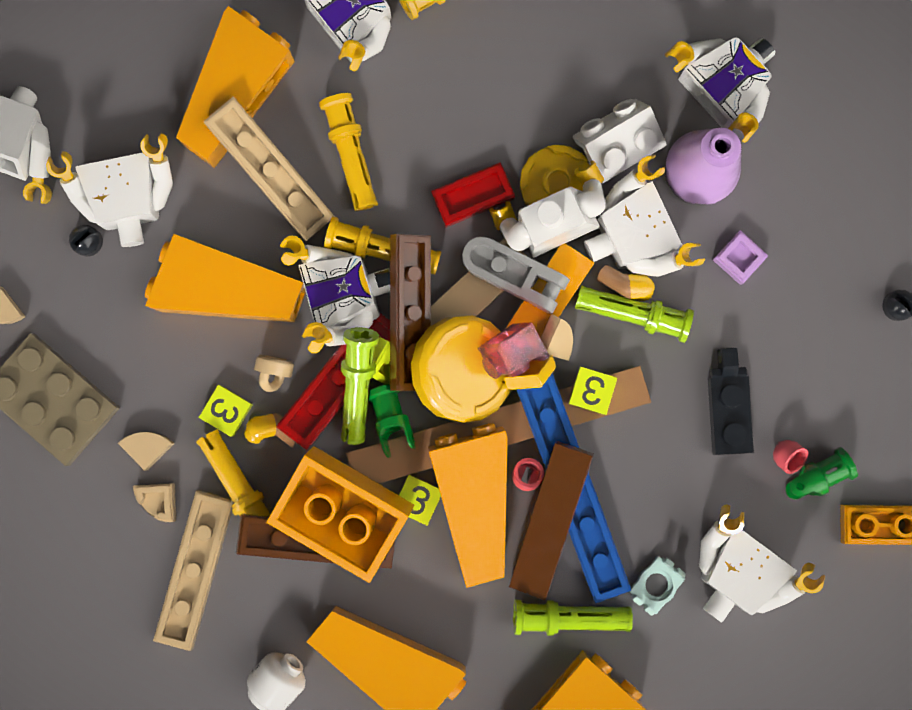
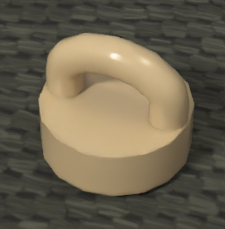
M257 356L254 370L260 372L259 385L267 392L278 390L283 384L284 377H292L294 364L290 360L278 357ZM270 374L275 375V378L271 383H269L268 381Z

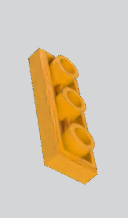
M567 244L560 245L547 267L570 279L566 289L560 290L555 300L558 305L553 315L557 317L561 315L595 263ZM538 278L532 289L542 293L547 282ZM523 301L503 331L508 344L525 356L533 357L551 314Z
M840 505L841 543L912 545V505ZM901 519L905 521V528L902 531L898 528Z

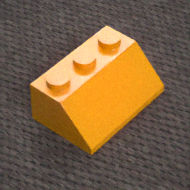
M313 446L302 458L266 523L370 583L408 519L414 504Z

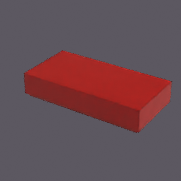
M501 162L431 191L446 228L483 213L492 207L502 205L506 201L515 199V194Z

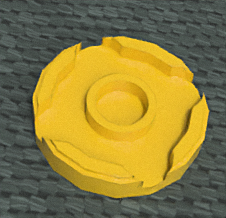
M551 145L539 150L537 153L535 152L528 158L521 171L519 188L524 203L527 206L568 187L583 191V187L574 171L578 167L582 171L590 166L586 157L572 147L564 145Z

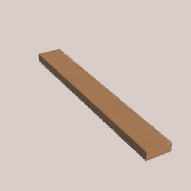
M638 366L610 375L616 377L617 382L607 415L568 404L573 386L559 390L571 426L651 403L641 367ZM520 401L500 407L483 420L464 423L453 421L413 433L415 449H411L406 436L389 440L390 458L386 457L380 443L346 454L351 468L380 484L433 468L428 446L435 445L434 439L443 435L457 433V437L461 438L472 435V428L494 423L496 428L503 426L505 429L507 445L534 437Z

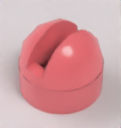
M791 440L780 441L773 451V460L787 474H793L800 470L808 458L807 449L798 442Z
M532 458L520 460L512 471V480L520 490L532 491L544 479L543 466ZM526 467L532 470L527 484L521 481Z

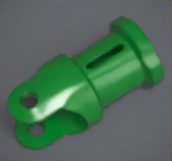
M383 385L368 392V402H372L378 421L375 424L382 450L386 457L390 458L391 452L387 440L392 433L404 429L411 449H415V440L408 415L403 414L398 398L400 391H390V385Z
M842 447L834 449L833 455L816 464L813 462L805 464L799 476L787 484L785 488L786 495L793 500L800 499L808 494L811 496H823L829 493L831 486L847 478L850 480L856 479L858 477L856 465L850 455ZM833 468H837L836 471L830 474H826L827 471Z

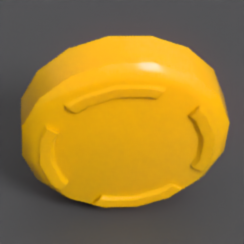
M473 315L444 318L428 327L416 343L411 361L413 386L422 404L438 417L462 423L483 420L497 411L510 394V389H507L503 377L514 365L513 352L505 335L490 321Z

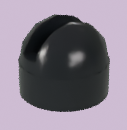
M80 225L71 231L69 244L73 251L88 257L100 251L103 239L97 229L89 225ZM89 231L91 234L77 246V241Z
M896 290L889 293L884 298L882 304L885 315L894 321H902L912 317V293L906 290ZM897 296L909 306L908 310L899 301L895 300Z

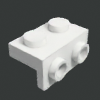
M628 99L620 102L613 108L612 113L602 119L596 118L588 121L581 127L580 132L573 135L575 143L583 148L589 163L592 160L595 161L604 177L602 183L667 145L651 106L637 99Z

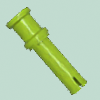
M582 285L575 305L577 310L580 309L644 326V330L649 334H654L655 332L678 337L679 342L683 343L688 338L694 316V310L687 309L686 311L663 306L662 301L658 300L648 304Z
M362 327L347 329L343 334V341L347 346L346 359L341 362V372L346 377L341 440L343 442L347 441V444L352 445L361 444L365 441L368 388L370 379L376 373L373 352L374 346L378 344L379 334L376 331Z
M515 599L513 604L514 635H521L522 631L546 632L547 636H553L559 630L631 632L633 625V614L630 606H559L558 602H554V600H547L546 604L522 603L521 599Z

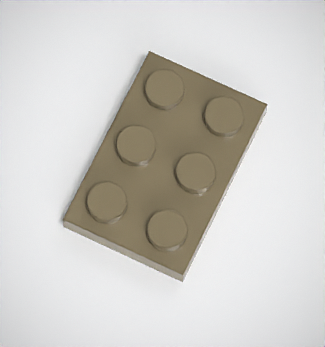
M30 333L0 367V410L64 466H70L120 409L118 405L36 334Z

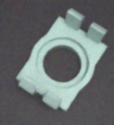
M656 556L651 564L639 574L637 581L631 587L632 591H629L632 594V600L639 606H644V610L651 616L657 614L665 603L674 597L676 590L685 580L686 573L679 567L677 569L673 568L674 563L667 557L665 559ZM655 573L662 574L667 580V589L659 596L649 594L645 586L647 578Z

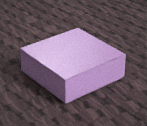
M740 230L713 258V261L741 285L763 263L768 255Z

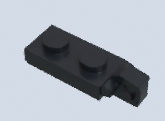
M721 348L717 350L718 368L710 369V378L708 379L713 455L754 453L750 386L746 367H739L737 348Z

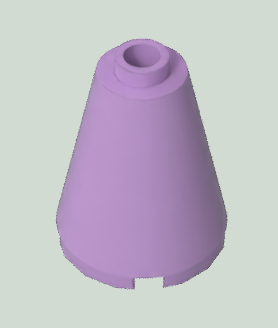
M727 128L696 130L681 136L672 145L666 158V180L674 194L685 202L707 205L715 204L727 197L736 187L740 177L741 142L738 136Z

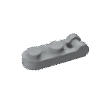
M476 237L470 240L462 253L463 263L471 274L549 314H553L558 305L555 300L560 290H565L570 281L567 276L487 237ZM537 277L547 282L542 293L531 289Z

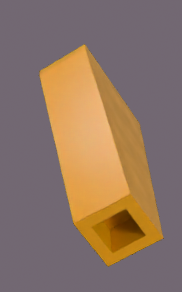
M229 6L223 12L176 136L184 147L213 168L217 166L227 150L203 122L233 96L250 117L253 118L295 62L289 50L291 45L276 32L268 35L258 28L261 25L260 22L245 10L238 13Z
M173 234L171 241H166L161 249L159 262L162 264L157 277L153 276L147 284L145 290L147 302L145 306L165 313L295 322L306 291L301 281Z
M494 423L472 428V435L461 438L457 437V433L437 437L434 439L435 445L428 446L466 588L504 578L507 435L503 426L496 428Z
M335 606L306 641L384 710H439L438 707L447 697L453 700L467 683L463 679L466 675V667L461 662L338 606Z
M582 650L531 710L646 709L639 701L643 694L626 679L620 684L609 674L613 668L597 653L590 657Z

